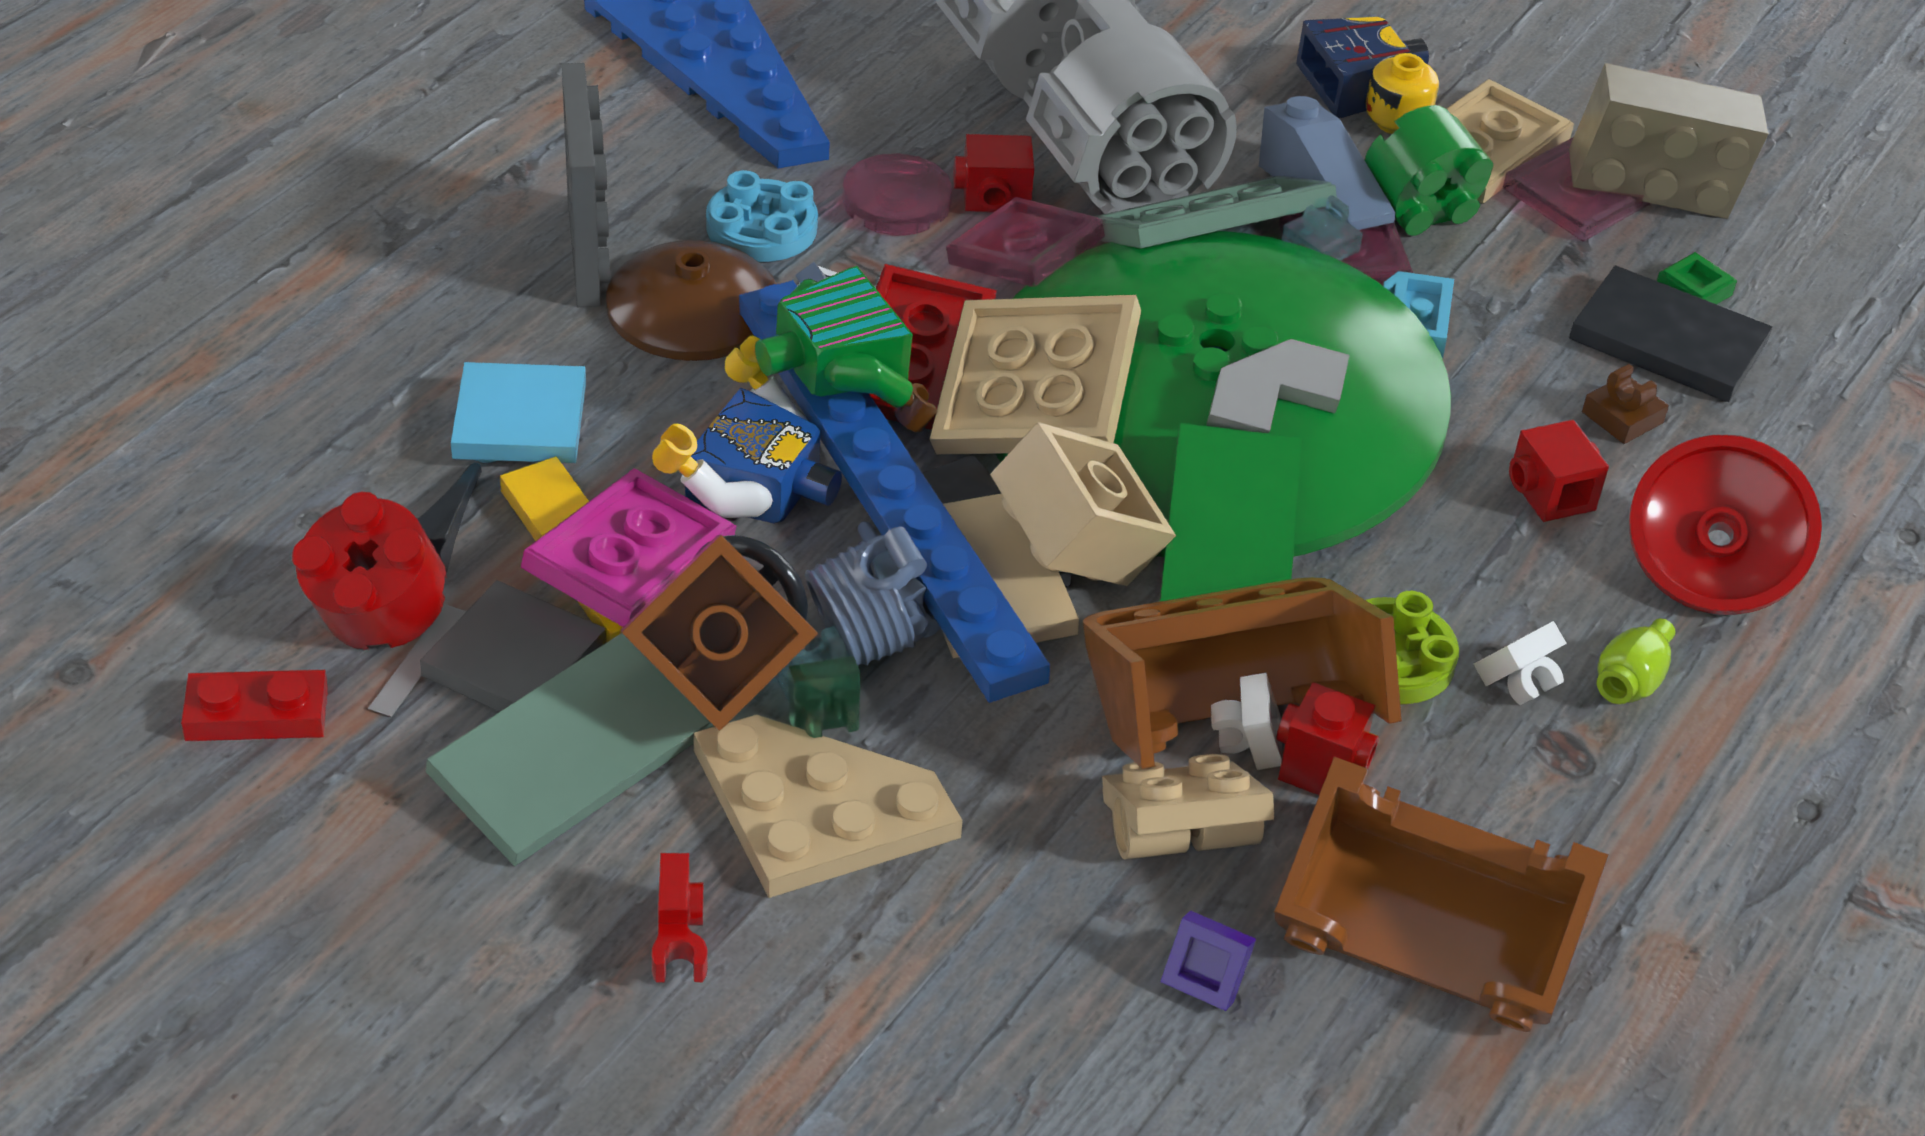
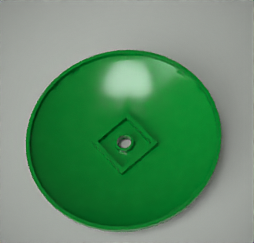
M1228 231L1210 232L1144 248L1110 242L1078 253L1054 265L1034 278L1012 298L1137 296L1141 315L1114 444L1119 445L1167 522L1169 519L1180 423L1206 426L1221 368L1290 339L1349 355L1341 398L1335 413L1277 398L1269 434L1304 438L1293 557L1335 546L1385 521L1404 506L1423 486L1435 468L1444 448L1450 420L1451 391L1448 373L1441 353L1429 332L1417 316L1397 296L1376 280L1342 261L1313 249L1275 238ZM1212 346L1222 347L1227 349L1228 351L1225 352L1221 349L1213 348ZM1009 453L995 454L1001 463ZM1165 548L1157 556L1164 557Z

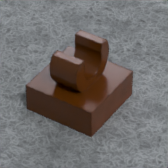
M1630 364L1610 373L1606 385L1587 394L1582 409L1583 414L1623 444L1663 424L1669 408L1667 403L1656 396L1657 385L1655 382L1650 380L1641 385L1631 377L1634 367Z

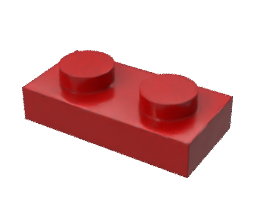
M326 670L188 673L181 721L185 741L323 738L328 694Z

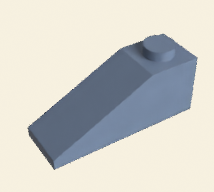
M1306 96L1291 97L1287 100V103L1264 108L1259 167L1273 177H1295L1327 181L1335 184L1338 204L1316 209L1347 232L1394 223V209L1338 117L1320 106L1316 99Z

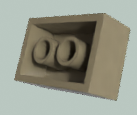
M1605 63L1569 147L1573 187L1728 219L1769 134L1762 98L1760 95Z

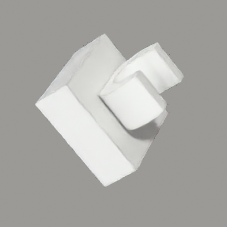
M1552 621L1474 663V666L1485 686L1509 675L1507 682L1509 693L1519 705H1522L1539 696L1538 690L1532 682L1531 674L1537 678L1544 692L1564 682L1560 667L1552 659L1545 657V655L1567 643L1555 622Z
M1267 673L1240 677L1241 702L1223 700L1211 705L1213 730H1219L1221 753L1235 754L1250 747L1257 770L1279 767L1283 758L1282 742L1277 741L1276 735L1281 722V716Z

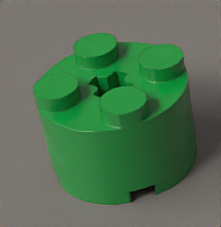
M1431 105L1412 110L1394 121L1399 129L1386 140L1381 134L1374 140L1366 153L1364 161L1394 209L1396 221L1408 235H1419L1431 225L1450 220L1455 224H1462L1478 212L1480 202L1477 199L1488 184L1493 169V162L1461 121L1446 108L1439 105Z

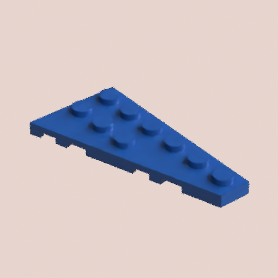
M584 0L585 10L594 18L602 15L610 21L611 32L621 40L630 38L642 48V57L689 96L697 93L705 99L707 111L717 119L726 117L739 127V137L778 169L829 160L830 142L749 0Z

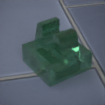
M854 656L788 666L789 719L792 726L805 730L812 738L822 737V730L846 727L848 732L859 730L860 670Z

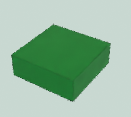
M1696 252L1660 271L1657 277V282L1716 305L1733 295L1737 283L1733 276Z

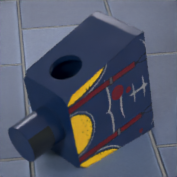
M1380 17L1303 21L1296 64L1331 113L1338 118H1344L1367 111L1366 98L1370 77L1378 63L1401 53H1410L1419 56L1428 64L1429 51L1426 42L1422 38L1402 41L1388 22Z

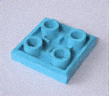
M464 362L451 438L452 459L475 460L481 463L495 461L538 463L557 456L561 463H576L586 387L585 366Z

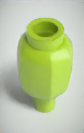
M1659 618L1654 620L1649 627L1643 626L1628 629L1611 640L1601 652L1597 666V688L1606 700L1614 704L1632 703L1654 693L1663 682L1670 667L1671 647L1669 643L1676 633L1673 624L1666 619Z

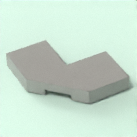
M1290 339L1227 365L1220 370L1206 426L1269 434L1277 398L1335 413L1341 398L1349 355Z

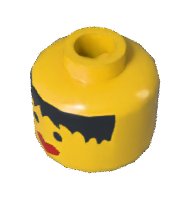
M1401 53L1381 61L1371 73L1366 98L1367 114L1381 130L1393 134L1399 129L1394 122L1398 118L1417 108L1435 105L1439 88L1438 75L1419 56L1410 53Z

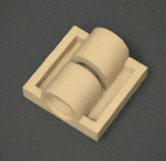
M1219 754L1194 756L1188 760L1189 766L1164 769V765L1155 762V767L1141 769L1134 762L1122 767L1123 774L1102 776L1104 803L1112 810L1115 840L1118 851L1124 860L1186 853L1189 849L1190 839L1197 851L1260 844L1264 834V821L1274 820L1273 792L1252 777L1249 772L1243 770L1233 761L1230 762L1228 756Z

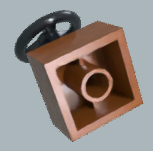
M717 535L713 540L703 545L694 558L620 630L719 731L819 634L806 621L808 614L807 596L803 583L792 565L769 545L753 538L738 535ZM744 557L757 561L763 567L757 571ZM777 581H779L784 589L787 601L772 587Z

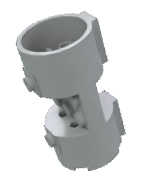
M936 0L937 5L977 57L985 61L1008 91L1024 99L1028 104L1029 111L1026 121L1073 182L1079 183L1089 198L1104 214L1188 196L1202 183L1209 189L1224 170L1232 154L1236 139L1237 125L1235 114L1229 108L1222 93L1176 39L1162 28L1147 23L1139 13L1140 10L1135 5V0Z

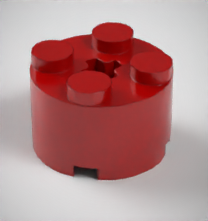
M361 491L347 497L343 504L331 509L320 517L308 530L304 538L294 546L292 562L296 566L297 579L302 591L331 633L350 647L369 650L367 645L388 643L390 648L405 645L423 634L442 611L445 601L443 594L445 578H447L445 566L417 518L407 508L396 502L377 498L376 495L370 492Z

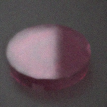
M880 154L859 161L847 171L843 182L842 201L846 213L853 220L855 214L864 220V227L874 232L896 236L911 235L930 229V222L940 218L941 223L948 216L952 203L953 188L949 176L935 163L919 156L907 154Z

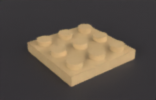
M1113 295L965 300L930 436L935 453H1010L1037 422L1114 443L1141 315L1137 296Z

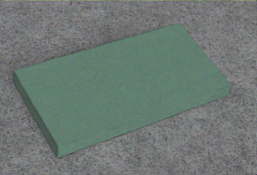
M1274 176L1091 217L1092 219L1088 220L1091 239L1144 248L1338 203L1336 186L1331 184V182Z
M621 633L429 757L426 762V773L515 867L693 745L695 732L715 726Z

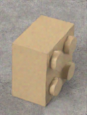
M1037 422L990 474L1003 495V507L1011 517L1020 523L1029 538L1032 555L1043 567L1050 571H1063L1085 576L1093 581L1103 580L1128 586L1176 536L1117 444Z

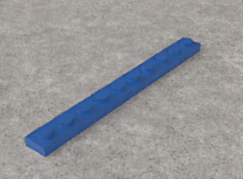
M793 280L769 285L763 289L739 295L740 314L755 337L764 339L776 335L778 303L797 287ZM793 369L778 373L808 421L815 424L820 430L822 443L881 535H885L895 527H903L908 532L927 563L925 571L916 577L926 587L923 601L987 701L991 703L1048 684L1050 679L1049 662L870 394L845 392L820 397L810 393Z

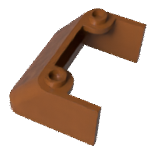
M1315 577L1296 578L1108 610L1089 615L1083 620L1085 647L1111 739L1141 769L1155 767L1154 753L1163 751L1166 748V742L1178 735V723L1211 718V705L1223 700L1241 702L1240 677L1267 673L1277 706L1295 702L1300 705L1312 682L1376 705L1374 714L1388 724L1402 722L1393 616L1330 579Z

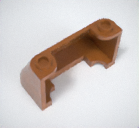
M1334 757L1274 911L1275 921L1286 930L1284 940L1298 949L1317 955H1323L1325 949L1329 948L1491 1009L1489 1017L1492 1020L1518 1031L1530 1032L1533 1023H1550L1609 854L1573 842L1568 856L1555 855L1554 858L1547 857L1550 844L1536 839L1534 848L1525 846L1400 801L1401 791L1387 786L1382 798L1377 789L1364 784L1368 773L1367 768Z

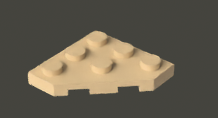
M753 715L729 722L720 731L716 727L694 733V753L768 898L961 838L963 820L934 771L760 715Z

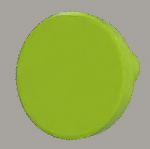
M1413 590L1403 591L1396 598L1377 597L1366 599L1369 603L1393 616L1400 704L1423 702L1443 692L1453 679L1459 658V645L1451 627L1444 619L1433 612L1432 600L1425 594Z

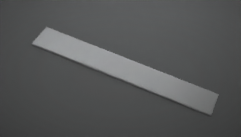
M446 604L443 606L438 618L422 634L368 707L369 710L389 717L394 715L422 676L420 659L464 615L465 610Z

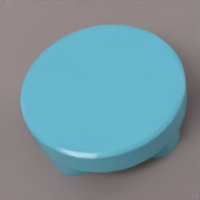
M736 171L728 176L727 186L714 194L707 205L706 230L708 237L712 242L734 247L758 262L779 261L798 255L813 243L817 235L818 211L813 201L814 191L810 185L802 181L786 183L773 179H760L752 171Z

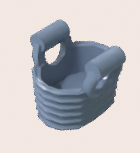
M903 527L892 528L885 535L876 536L869 542L862 540L857 546L848 547L846 552H838L836 557L827 558L825 563H817L814 569L806 570L805 572L806 583L820 618L840 654L850 667L857 669L859 664L868 665L874 659L879 661L885 655L891 657L896 651L902 653L904 648H914L916 642L922 638L934 635L940 628L923 601V607L932 618V621L928 622L927 628L923 633L915 636L909 615L898 592L899 589L907 585L910 579L920 576L927 567L926 561ZM888 551L899 570L890 577L883 579L875 578L870 564L877 555Z

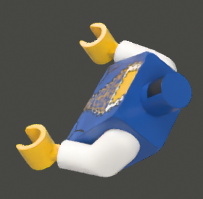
M749 336L740 345V350L734 348L727 356L725 371L732 380L739 383L749 382L753 389L749 391L740 388L698 440H696L693 432L681 424H672L662 434L660 444L653 451L652 460L654 466L663 473L672 474L679 471L682 474L680 480L685 485V497L708 508L722 518L748 517L775 524L784 521L801 497L827 506L831 505L840 490L842 472L820 464V430L815 424L809 422L796 408L774 376L768 378L761 371L755 355V344L761 339Z

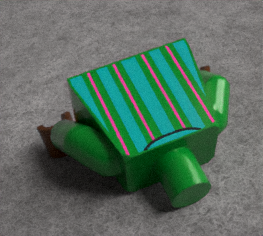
M858 266L848 268L819 282L813 279L803 280L789 295L783 297L778 303L776 335L758 340L755 344V355L758 365L766 376L793 369L813 395L822 397L845 392L874 394L895 407L893 413L896 419L903 426L914 432L923 431L937 413L936 407L927 402L929 394L922 384H912L908 380L913 334Z

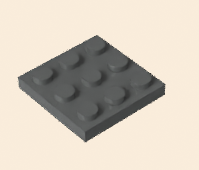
M561 63L567 198L577 307L600 306L599 283L610 282L609 249L598 248L607 247V237H609L607 202H603L605 201V190H607V168L603 147L602 120L600 119L598 85L587 86L585 63Z

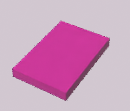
M633 468L527 547L523 552L520 568L624 627L694 558L703 545L713 540L717 535H735L737 526Z

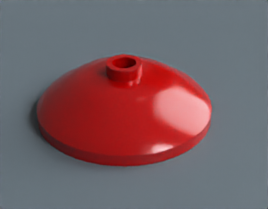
M1736 435L1702 436L1683 442L1665 452L1648 468L1638 483L1629 514L1631 545L1639 565L1652 583L1664 594L1686 607L1718 615H1738L1758 611L1771 606L1791 593L1801 583L1811 568L1819 549L1822 532L1821 512L1816 494L1810 482L1796 464L1784 454L1765 443ZM1714 530L1724 531L1730 537L1731 542L1723 546L1716 545L1709 539L1708 534Z

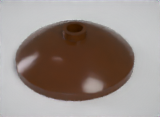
M702 240L673 241L659 244L640 252L625 262L614 273L606 291L607 315L610 323L622 338L650 354L685 361L718 359L728 356L734 348L740 350V345L749 336H754L740 314L739 295L763 289L766 286L776 284V282L762 264L734 247Z

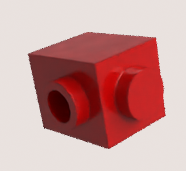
M966 134L964 156L954 157L953 171L954 189L964 190L965 211L1030 213L1035 169L1032 137L1028 135Z
M1573 419L1521 430L1514 458L1510 461L1509 476L1514 488L1524 495L1542 522L1596 511L1609 465L1601 456L1596 444L1587 438Z
M1312 682L1300 706L1289 703L1279 724L1276 739L1279 742L1285 743L1278 780L1320 795L1334 757L1369 769L1379 742V736L1370 733L1376 705Z

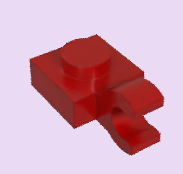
M660 853L658 936L652 947V975L656 983L665 982L666 966L676 959H684L692 963L694 982L703 983L707 976V945L699 935L689 929V926H703L704 882H690L689 853Z

